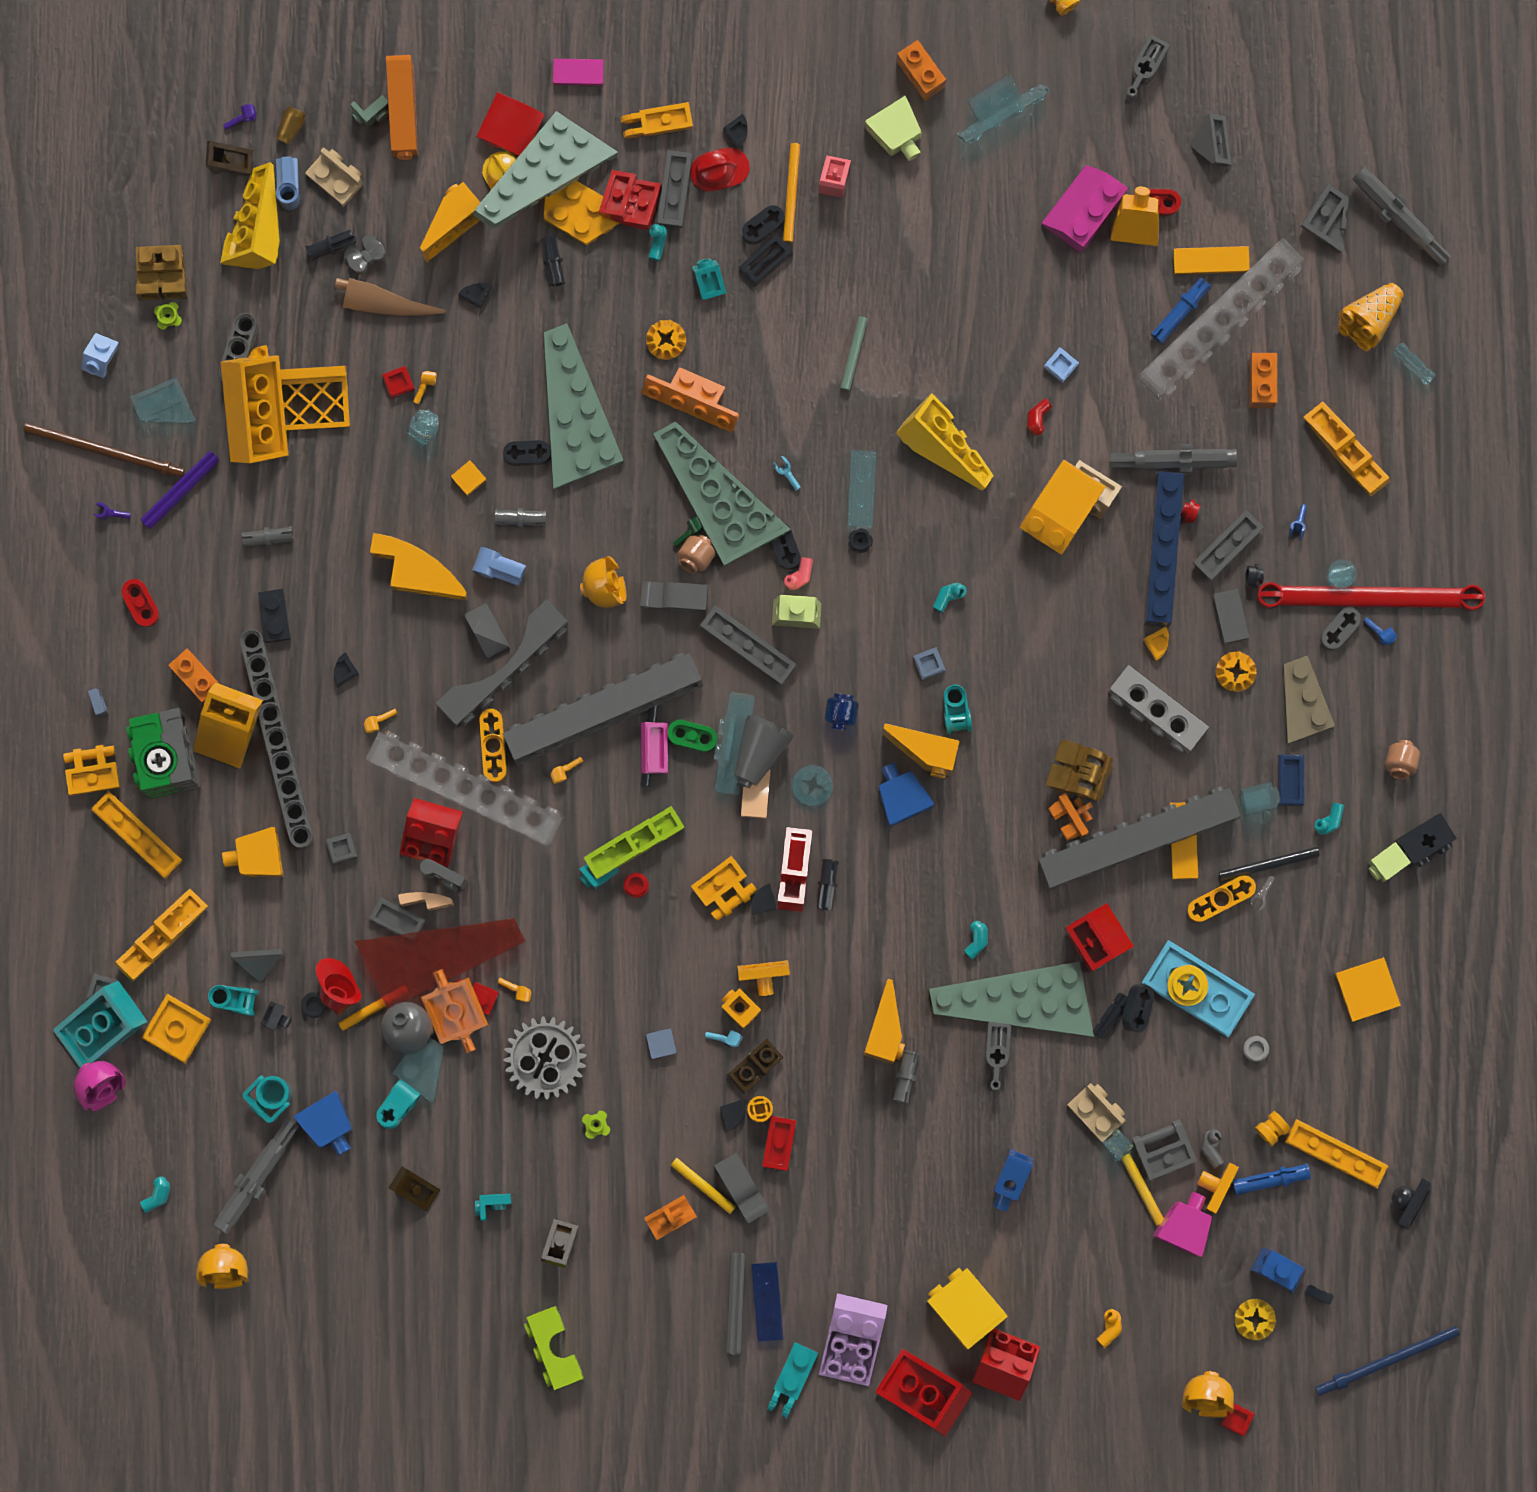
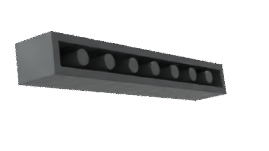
M684 653L677 654L671 657L670 661L665 664L657 663L651 665L644 673L639 675L637 673L630 674L623 679V682L616 685L614 683L607 684L593 695L590 693L578 697L577 701L572 704L564 703L558 705L551 713L546 715L544 713L537 714L530 719V722L523 725L518 723L510 726L503 735L516 765H522L645 712L654 706H659L703 687L701 677L690 653L685 655Z
M1223 786L1208 791L1209 796L1201 799L1199 795L1184 800L1186 804L1176 808V805L1172 804L1162 808V813L1156 816L1148 813L1138 817V822L1132 825L1124 822L1114 826V831L1108 834L1100 831L1090 835V840L1084 843L1076 840L1066 844L1067 849L1060 852L1052 849L1042 853L1043 858L1039 859L1038 862L1049 890L1240 819L1241 815L1231 789L1227 788L1224 790Z

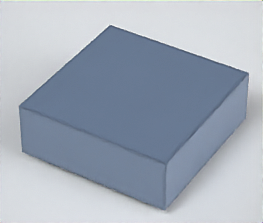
M937 647L913 656L921 680L946 671Z
M97 688L89 690L88 693L95 715L98 718L107 716L108 711L101 691Z
M671 1028L646 1034L652 1059L677 1054Z

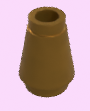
M288 105L287 110H283L276 139L289 145L306 122L304 119L307 114Z

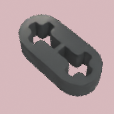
M1354 608L1343 609L1323 631L1320 638L1321 645L1331 651L1341 647L1359 626L1361 621L1359 612ZM1352 614L1354 616L1352 621L1355 624L1349 623L1345 628H1342L1340 625L1345 620L1343 615L1349 616ZM1336 630L1341 632L1336 638L1338 644L1333 642L1330 645L1327 642V633L1332 635Z

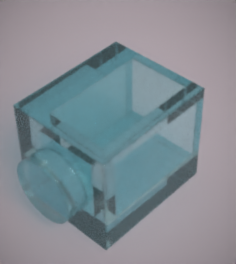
M1272 782L1244 788L1239 792L1245 816L1275 810L1278 807L1277 803L1280 802L1277 787L1273 788Z

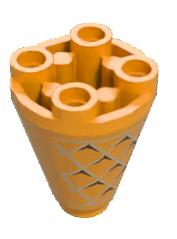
M1389 283L1345 306L1339 313V332L1346 337L1349 336L1363 351H1369L1371 348L1376 347L1404 297L1403 291L1396 284Z

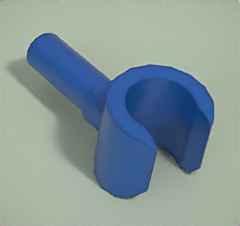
M1301 505L1298 518L1291 523L1289 538H1291L1293 532L1300 533L1299 540L1303 539L1305 524L1303 522L1307 505Z
M1369 618L1363 621L1375 631L1382 644L1389 645L1396 640L1397 635L1391 627L1383 631Z

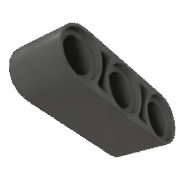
M242 313L235 318L222 361L248 358L249 353L254 348L259 332L258 324L251 314ZM246 321L253 323L251 330L247 332L240 330L242 323ZM238 345L245 346L243 354H233L234 347ZM220 364V367H219V375H220V377H221V379H222L221 364Z

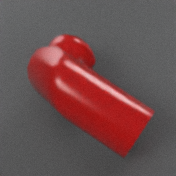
M1046 398L1034 406L1027 415L1028 430L1032 431L1033 435L1036 436L1041 435L1045 430L1044 425H1042L1043 415L1053 408Z

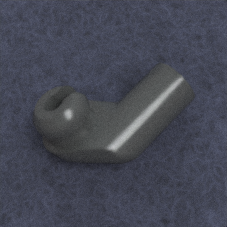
M1216 1129L1205 1133L1201 1145L1202 1153L1214 1169L1224 1162L1217 1152L1222 1136Z

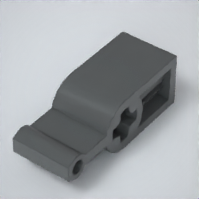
M1149 35L1135 61L1132 71V78L1135 82L1133 86L1128 88L1125 101L1132 103L1136 98L1140 84L1146 85L1153 80L1168 52L1170 44ZM1146 67L1148 71L1145 74H1141L1140 71Z
M642 581L640 607L706 613L708 585Z
M987 1023L985 1062L993 1069L992 1082L989 1084L991 1091L999 1090L1001 1086L999 1069L1004 1067L1009 1060L1011 1024ZM998 1029H1000L999 1045H997ZM995 1050H998L999 1054L1004 1056V1059L1000 1060L998 1064H995L994 1059L990 1058V1055H993Z
M737 1153L714 1165L748 1224L770 1211Z

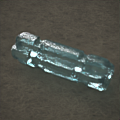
M1400 343L1393 350V354L1398 359L1401 358L1403 360L1402 363L1416 376L1419 375V379L1425 385H1428L1435 378V373L1430 368L1427 369V365L1413 352L1410 353L1408 351L1409 348L1404 343Z

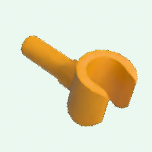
M430 371L422 373L420 388L413 402L420 403L427 385L435 386L437 373Z
M396 709L379 716L368 717L364 722L365 732L379 731L378 722H383L397 715Z
M578 757L567 765L554 768L551 772L553 783L556 784L567 780L565 772L582 763V758Z
M499 978L498 984L517 992L515 1000L530 1001V989L514 985Z

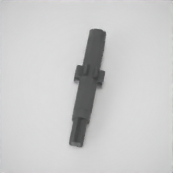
M1365 166L1352 178L1358 187L1382 210L1378 216L1385 223L1392 220L1421 250L1424 249L1440 266L1446 263L1451 255L1405 207L1409 201L1401 193L1395 197Z
M1180 444V450L1110 453V468L1180 469V473L1192 475V469L1237 467V449L1192 450V444Z
M286 1119L273 1140L271 1139L260 1153L246 1176L241 1173L238 1175L233 1183L237 1189L213 1224L214 1227L229 1235L254 1198L258 1201L266 1192L262 1185L286 1150L285 1147L299 1126Z

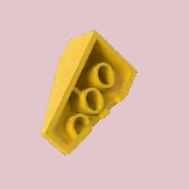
M269 162L252 170L243 193L245 202L240 212L236 211L233 219L237 222L232 234L227 233L220 261L224 265L262 269L276 263L280 241L274 165Z
M931 393L903 422L896 434L914 452L983 491L994 475L976 450H971L965 441L967 436L964 431H958L951 421L954 418L951 412Z

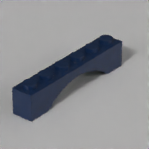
M1159 471L1156 476L1152 549L1144 625L1169 628L1172 623L1184 478L1182 473Z

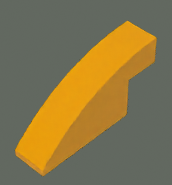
M373 533L370 549L372 557L394 560L390 585L392 590L467 601L468 595L463 586L438 560L408 542L391 536Z

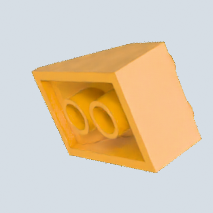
M464 182L459 186L454 184L445 192L446 196L443 197L420 247L426 263L480 221L473 216L474 210L480 204V201Z
M1063 460L1019 528L1062 555L1106 486L1066 460Z
M884 724L882 735L925 771L931 772L930 776L945 779V776H951L959 745L958 740Z
M887 979L864 1056L893 1064L895 1059H901L905 1044L900 1043L902 1034L893 980Z

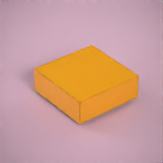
M471 460L451 475V478L467 497L487 481Z

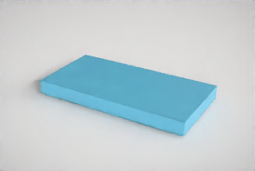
M1169 940L1141 983L1142 985L1150 986L1155 993L1227 1038L1255 996L1254 993ZM1183 965H1192L1204 972L1208 980V991L1205 998L1192 1006L1177 1004L1170 997L1167 988L1170 974L1176 968ZM1193 976L1186 982L1178 980L1183 986V996L1188 990L1198 991L1191 985Z

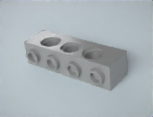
M1129 665L1108 691L1113 702L1121 707L1125 705L1131 709L1130 714L1140 722L1145 720L1152 726L1150 728L1152 732L1161 738L1166 736L1172 741L1170 745L1180 753L1185 751L1189 754L1209 728V726ZM1133 690L1141 691L1143 700L1141 702L1133 701L1130 697V692ZM1154 705L1160 706L1164 712L1163 716L1159 718L1152 716L1150 708ZM1171 722H1181L1184 727L1183 732H1173L1170 727Z

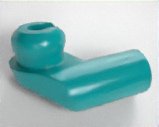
M654 224L649 231L653 241L648 258L653 261H660L667 237V230L663 225Z
M961 583L943 586L932 608L944 613L949 601L963 598L966 595V587Z
M1332 803L1330 815L1315 821L1314 828L1316 832L1321 835H1327L1337 830L1341 824L1345 805Z
M974 921L970 925V930L973 933V942L964 950V953L971 960L988 944V928L980 921Z
M157 1177L153 1182L152 1196L140 1202L145 1213L166 1203L170 1192V1184L165 1177Z

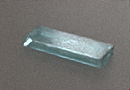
M851 450L848 526L873 527L876 451Z

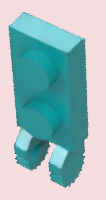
M796 1342L794 1343L774 1387L775 1392L767 1410L772 1411L775 1409L778 1402L777 1399L780 1393L790 1397L781 1415L785 1418L788 1417L793 1403L798 1399L818 1355L817 1352Z

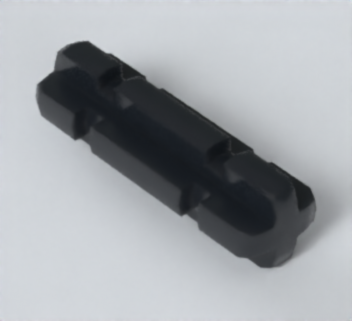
M1123 993L1117 994L1113 1000L1114 1003L1110 1004L1099 1020L1100 1024L1097 1023L1093 1029V1034L1098 1038H1105L1109 1032L1108 1028L1114 1025L1123 1012L1122 1008H1125L1127 996Z

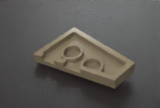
M1308 655L1284 664L1283 680L1288 745L1333 728L1335 724Z

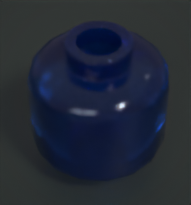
M834 693V697H829L826 702L825 721L832 723V729L847 731V726H853L857 723L859 703L854 700L853 695Z

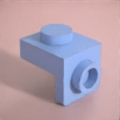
M95 333L83 352L81 369L92 375L104 378L107 372V365L117 351L119 342Z

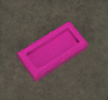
M554 59L553 85L603 86L604 60Z
M641 723V768L643 774H668V723Z

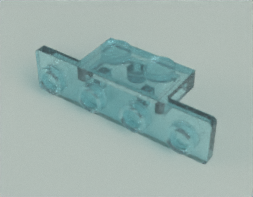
M1007 75L967 100L978 122L958 133L959 139L964 142L978 140L982 136V132L989 128L992 130L1003 124L1002 120L1010 115L1011 117L1019 115L1028 104L1042 101L1045 98V94L1050 92L1048 86L1039 84L1021 95L1012 76Z
M731 692L729 695L725 720L720 719L718 734L723 735L721 745L716 744L714 759L719 760L715 786L716 792L733 795L740 794L741 785L737 783L738 778L734 776L745 719L747 715L751 716L753 713L754 695Z

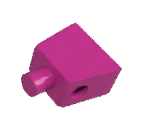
M1192 1192L1187 1205L1182 1202H1174L1152 1237L1196 1257H1202L1212 1216L1201 1212L1206 1197Z

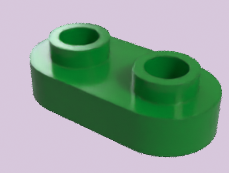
M676 720L668 727V738L674 745L700 752H710L717 745V734L711 727L685 720ZM679 729L685 731V736L682 738H678L675 735ZM704 735L710 738L707 744L700 742V738Z

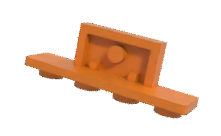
M679 367L671 384L651 375H647L641 391L642 394L718 426L721 429L733 432L739 417L738 413L718 405L724 393V386Z

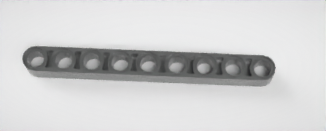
M250 629L241 635L240 644L253 696L263 700L258 716L288 836L291 843L297 849L306 850L313 845L314 834L265 640L257 630ZM250 637H258L259 644L257 647L248 648L246 646V642ZM257 661H264L265 669L260 673L254 672L253 664ZM263 685L271 686V693L266 697L259 696V689ZM268 710H277L278 715L275 720H265V713ZM278 733L284 736L283 742L278 746L272 745V736ZM281 758H288L290 760V765L285 770L277 768V762ZM288 782H293L296 785L295 792L290 795L284 794V785ZM293 807H301V816L298 819H291L289 817L290 810ZM300 831L308 833V839L303 844L296 843L295 836Z

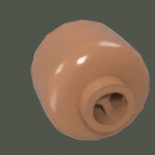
M703 535L699 537L690 536L678 551L680 566L692 574L703 572L715 556L711 540Z
M1400 740L1388 748L1385 768L1394 778L1408 779L1417 773L1420 751L1417 747L1413 746L1414 744L1411 741Z

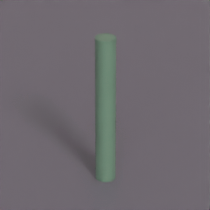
M858 316L840 387V389L850 391L868 321L867 318Z

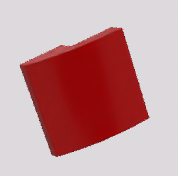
M497 92L477 132L476 138L519 157L534 139L545 114Z
M612 170L599 209V215L630 227L649 231L662 192L661 183L638 180L636 174Z

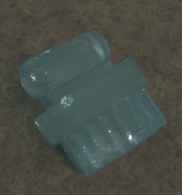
M419 410L412 417L407 433L423 445H426L429 440L434 438L438 431L439 417L430 410Z
M1341 559L1331 564L1327 576L1329 582L1334 587L1345 589L1354 583L1357 571L1350 561Z

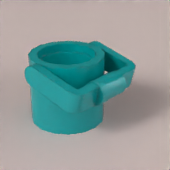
M262 1075L259 1076L243 1093L244 1100L249 1104L248 1107L258 1117H262L268 1123L275 1121L289 1107L292 1097L289 1084L276 1076L265 1078ZM257 1086V1088H256V1098H257V1100H256V1099L254 1100V1099L250 1096V1093H251V1092L254 1090V1088ZM265 1108L278 1111L271 1117Z

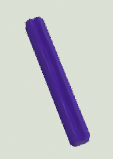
M209 451L141 518V522L149 529L156 525L219 462V458Z

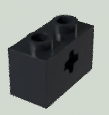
M1439 813L1394 842L1397 843L1411 862L1408 864L1410 867L1415 864L1421 867L1432 860L1430 855L1438 851L1441 855L1453 847L1451 842L1457 838L1443 815ZM1424 838H1431L1433 842L1429 844L1430 847L1428 845L1423 847L1421 842L1424 841Z

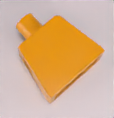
M1137 187L1134 195L1125 194L1122 196L1112 222V241L1158 246V199L1149 197L1150 190L1148 188Z
M270 827L235 839L237 850L222 852L224 867L239 866L241 876L284 877L278 830L276 827Z

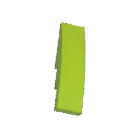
M670 806L583 858L596 879H599L685 829L673 807Z

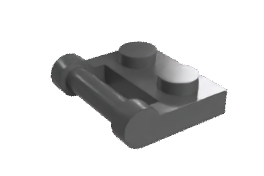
M425 859L420 864V870L427 879L437 877L442 880V886L453 892H456L457 889L464 891L468 884L465 877L430 859Z
M1180 1119L1174 1120L1171 1125L1142 1137L1139 1135L1132 1137L1133 1144L1149 1181L1197 1162ZM1177 1134L1179 1141L1147 1154L1144 1146Z

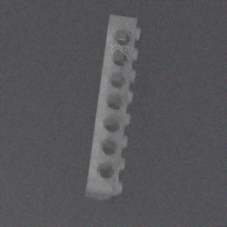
M1282 238L1140 373L1138 380L1158 400L1163 396L1168 398L1178 388L1175 384L1179 380L1183 379L1186 381L1196 371L1193 367L1199 361L1204 364L1214 354L1211 350L1217 344L1220 347L1223 346L1231 338L1229 333L1235 327L1238 330L1241 329L1248 322L1249 318L1247 316L1253 310L1257 313L1267 303L1265 298L1271 293L1275 296L1285 286L1282 282L1290 276L1293 279L1303 269L1300 265L1304 258ZM1279 265L1283 273L1279 275L1273 274L1270 266ZM1256 281L1261 282L1265 290L1261 292L1255 291L1252 283ZM1238 298L1245 300L1247 307L1244 309L1236 307L1234 300ZM1220 315L1226 316L1229 324L1226 326L1218 324L1216 317ZM1202 332L1208 333L1211 336V341L1208 343L1201 342L1198 334ZM1185 349L1190 350L1193 353V358L1185 360L1181 357L1180 352ZM1167 366L1172 367L1176 375L1167 377L1163 374L1162 369Z
M386 731L385 734L378 732L366 757L367 762L551 848L564 821L559 816L561 812L549 806L546 809L536 806L538 801L526 795L521 799L513 795L515 791L501 784L500 788L490 784L492 780L481 774H478L477 777L468 774L469 769L458 763H455L453 767L445 763V757L434 752L430 756L422 752L423 747L409 741L408 745L399 741L400 736L390 731ZM401 749L404 751L403 759L397 762L392 761L390 758L392 751ZM417 760L427 762V767L423 772L414 771L413 765ZM448 771L450 778L447 782L439 783L436 781L438 772ZM464 781H469L473 784V789L468 794H463L459 791V786ZM487 792H492L496 795V800L490 805L482 802V796ZM516 803L519 806L518 812L512 816L505 813L507 804ZM536 813L542 817V821L538 826L528 824V817L531 814Z

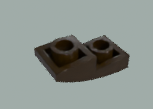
M766 1039L726 1076L744 1095L784 1057Z

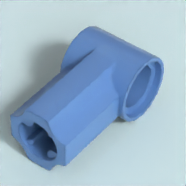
M281 157L276 159V196L281 208L290 211L296 209L301 200L299 195L298 159ZM286 192L295 194L291 200L282 199Z
M480 547L472 572L490 579L494 577L519 587L526 565L504 558L500 553L491 549Z

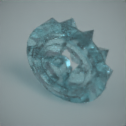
M808 765L799 769L793 778L792 788L799 801L806 805L814 806L822 804L830 797L833 781L829 772L821 766ZM817 775V784L823 789L815 788L808 795L809 786L802 781H811Z

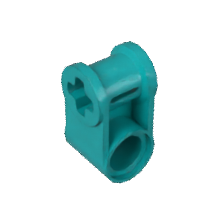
M951 685L946 688L943 694L946 734L950 735L953 731L961 730L972 732L966 692L959 685ZM956 690L961 694V701L959 703H951L948 700L947 696L950 691Z
M216 985L210 989L208 1000L217 1009L255 1016L253 1008L255 997L259 995V991L242 987L235 988ZM219 990L227 993V1000L222 1004H217L213 1000L214 994Z
M400 1079L377 1111V1120L380 1125L386 1129L396 1128L406 1114L415 1106L421 1097V1093ZM394 1111L392 1115L395 1119L393 1121L388 1120L385 1123L383 1114Z

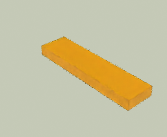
M108 791L91 809L163 878L166 879L183 861L111 792Z
M1295 1119L1284 1142L1376 1189L1388 1168V1165L1297 1119Z

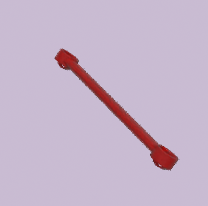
M1268 582L1263 584L1258 590L1257 600L1262 607L1267 609L1277 606L1463 608L1466 611H1476L1485 602V593L1477 585H1468L1465 588L1279 586L1276 583ZM1267 587H1272L1277 590L1261 592L1262 589H1265ZM1467 590H1475V591L1478 592L1479 594H1463V593L1466 592ZM1261 597H1279V601L1275 604H1267ZM1480 599L1481 601L1476 607H1470L1463 600Z

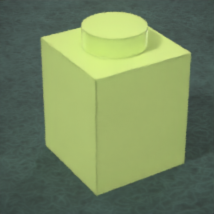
M1395 842L1370 860L1368 863L1371 867L1368 869L1377 881L1381 879L1384 883L1411 862Z

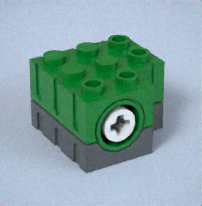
M180 708L129 719L130 726H127L126 730L132 747L128 748L131 763H134L137 768V772L133 773L136 788H139L143 794H147L151 799L201 788L186 716Z

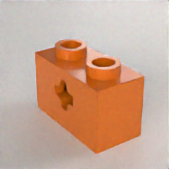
M918 40L897 53L896 62L924 101L945 88L946 78Z
M1252 353L1249 357V408L1274 409L1277 404V353Z
M188 648L169 664L170 668L204 704L208 691L218 681Z

